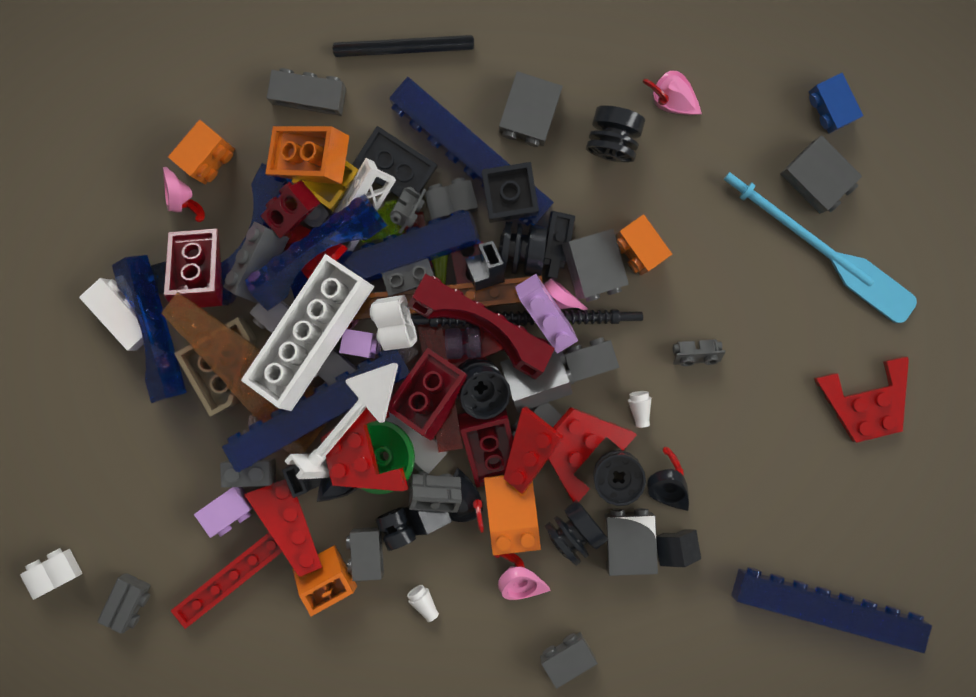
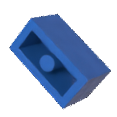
M843 72L817 84L808 91L810 103L817 109L820 115V123L824 129H827L829 134L863 117Z

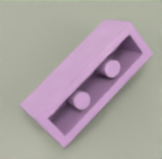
M537 274L515 286L519 300L552 347L555 348L554 350L557 354L578 341L573 327Z

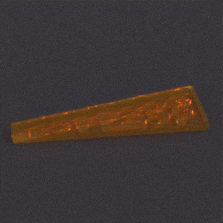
M178 291L161 312L289 455L304 454L339 409L338 403L310 384L292 411L276 407L241 381L261 351L258 347Z

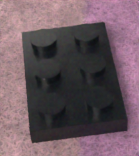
M379 126L375 128L352 164L359 169L365 158L374 161L378 170L395 177L396 181L390 192L397 197H400L402 190L407 187L414 188L420 194L438 167L436 163ZM376 177L374 182L382 187L386 183L385 180Z

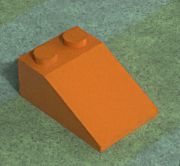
M273 126L265 174L316 183L342 184L349 135L332 126Z
M504 475L484 477L493 555L541 550L533 481L528 489L521 494L503 479Z

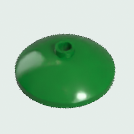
M389 421L368 423L367 427L379 473L403 468L407 481L412 474L415 463L414 447L407 433L401 427ZM384 452L388 453L389 457L387 460L383 457ZM361 488L362 490L372 494H387L393 492L391 490Z

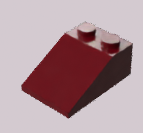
M218 229L168 232L164 296L173 310L222 306L223 280Z
M427 348L390 400L387 411L432 441L445 422L467 374Z
M506 408L496 417L489 419H476L467 414V412L458 414L460 431L476 488L485 486L484 477L504 475L513 444V436Z

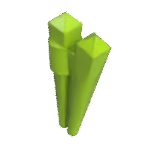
M433 243L430 247L431 262L434 265L435 277L445 284L449 246L444 243L441 246V251H438V246Z

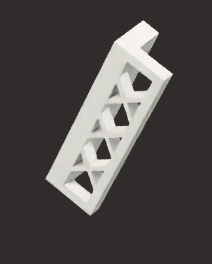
M365 158L321 235L336 242L349 237L348 249L342 255L346 258H349L396 181L395 177L378 170L375 162ZM376 177L386 181L383 188L373 191L372 183ZM372 197L374 203L371 208L361 210L360 204L362 200ZM360 217L362 221L360 226L349 230L348 224L350 220Z

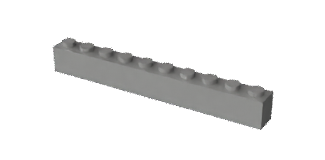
M268 291L249 313L255 317L253 322L261 329L266 327L273 333L290 306L274 292ZM334 347L315 377L319 375L325 381L323 385L330 392L340 394L343 397L341 399L342 403L349 409L358 401L357 395L346 384V379L363 373ZM389 412L390 417L386 418L385 421L392 422L401 427L412 441L415 452L414 468L419 472L429 474L448 453V450L435 438L430 441Z

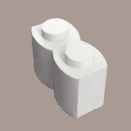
M405 295L377 299L371 304L370 317L378 328L376 333L377 341L381 344L384 351L409 348L417 342L415 326L411 319L410 308L407 307L408 301Z
M61 548L46 555L48 560L41 563L38 559L25 566L27 571L20 574L33 600L83 574L70 549L62 552Z

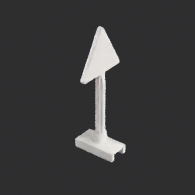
M391 363L346 379V384L357 395L358 401L317 449H314L311 454H290L285 460L287 465L296 464L300 469L296 475L298 479L329 478L330 474L325 460L326 455L366 408L378 422H385L398 369L397 363Z

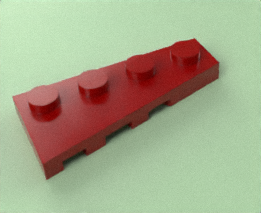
M286 479L244 494L299 577L322 569L298 497L293 498Z

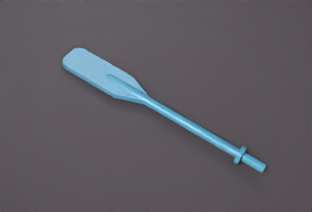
M731 172L724 177L723 180L741 192L740 199L744 201L746 198H749L829 258L843 284L892 322L902 323L907 320L917 304L916 297L867 259L834 251L753 189L756 185L752 182L747 185Z

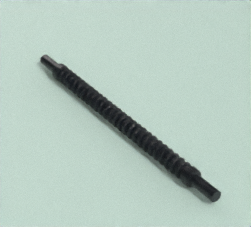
M611 309L610 312L607 310L603 312L597 310L596 313L594 310H591L590 313L587 310H584L583 313L580 310L577 313L574 310H571L570 313L567 310L563 312L571 325L575 322L578 325L581 322H584L585 325L590 322L593 325L595 322L601 324L602 321L604 324L608 322L619 324L620 321H643V312H619L618 309ZM504 311L501 314L512 324L520 325V323H523L526 326L527 323H530V325L536 323L526 311L523 314H520V311H517L516 314L513 311H510L509 314ZM411 315L414 325L438 327V324H441L444 327L445 324H448L451 327L452 324H455L458 327L459 324H462L464 327L465 324H469L470 327L472 326L467 321L455 318L438 317L428 319L423 315Z

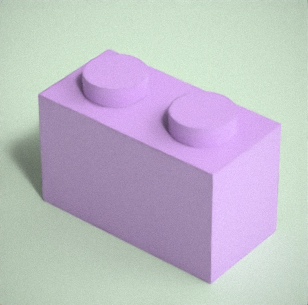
M346 329L342 335L339 353L375 358V354L380 353L381 344L378 343L376 334Z
M232 487L194 514L210 538L217 533L220 537L232 529L231 523L236 520L241 523L252 515L249 511L253 507L244 494L246 492L243 487Z

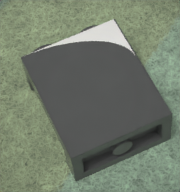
M645 508L634 509V513H625L623 509L610 510V513L605 514L607 538L609 539L607 540L608 561H606V569L609 576L658 574L656 516L649 512V509Z

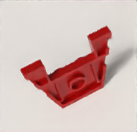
M904 356L883 361L888 386L848 396L843 395L838 373L814 378L815 383L825 394L824 397L838 415L837 418L853 442L857 443L903 432L908 357Z
M570 407L553 426L564 437L548 458V461L558 475L572 502L575 500L579 502L590 490L574 473L599 444L607 437L624 451L637 434L630 429H625L617 424L604 421L596 416Z
M367 408L326 455L332 486L391 491L408 490L403 468L379 473L367 427L368 423L375 422L377 419ZM387 411L386 418H389L390 415ZM333 429L321 437V442L327 438Z

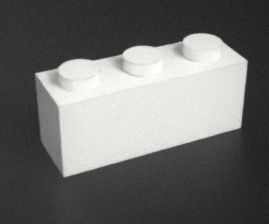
M99 278L79 298L127 351H137L157 332L153 328V321L136 309L138 307L136 302L130 297L124 296L121 292L122 287L115 280Z

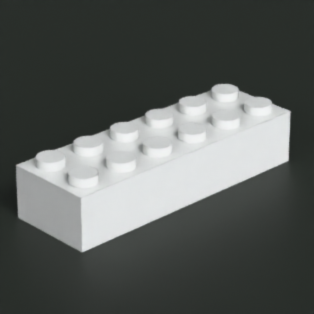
M325 254L241 381L276 407L292 411L375 286Z

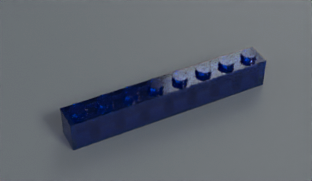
M409 77L389 97L393 105L391 109L401 118L403 115L410 120L409 125L418 133L423 131L428 135L427 140L435 148L438 149L439 146L446 151L445 156L454 164L459 162L465 167L463 171L471 179L474 180L476 177L483 183L482 169L510 165ZM536 186L539 212L537 216L519 218L526 226L529 224L536 225L554 203Z
M459 210L451 213V217L447 219H433L425 227H411L405 230V234L400 236L395 234L383 238V242L364 244L360 247L361 250L355 252L345 251L337 262L367 282H372L383 278L381 273L427 258L431 261L479 244L481 240L473 215L469 211ZM300 268L296 269L294 274L288 276L294 299H296L308 281V278Z
M383 350L379 352L378 359L372 362L369 359L361 362L356 366L358 370L351 374L346 371L335 377L337 382L330 386L325 383L313 390L315 394L309 398H306L305 395L302 396L292 411L278 409L270 414L272 419L265 423L259 420L248 427L250 429L249 432L243 435L238 432L227 438L228 444L222 446L236 473L245 470L350 410L358 401V397L346 384V379L391 363L398 364L394 384L405 379L410 370L399 350Z
M747 567V570L738 569L731 595L737 602L925 654L932 625L924 621V616L909 612L906 615L900 613V609L886 605L885 608L877 607L878 604L867 599L859 602L854 600L855 597L841 592L839 596L831 594V590L820 586L812 589L808 587L807 583L793 580V583L784 581L785 578L780 575L771 573L770 577L761 574L762 571Z

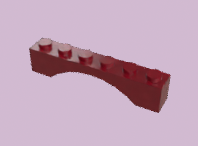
M426 273L407 307L428 319L438 317L455 318L480 327L502 346L514 368L533 379L538 378L544 372L555 349L545 339L531 335L524 327L512 324L503 315L493 313L486 309L482 303L472 301L464 296L460 290L450 288L443 284L439 278L429 276Z

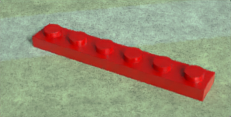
M268 532L171 610L184 629L188 628L282 553L271 534Z

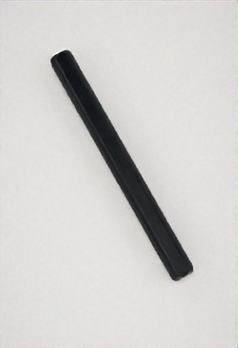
M472 35L333 43V54L335 57L474 49V37Z

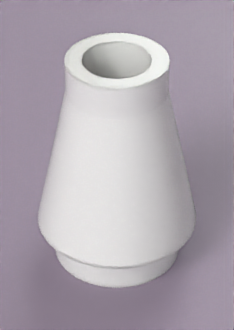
M637 391L630 393L628 403L636 427L650 426L652 398L649 397V392Z
M418 585L408 593V603L427 622H431L438 617L439 613L436 610L428 588Z

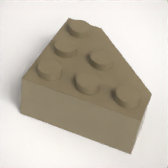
M237 317L174 353L210 417L217 416L240 402L245 384L241 379L249 369L257 340L245 318Z

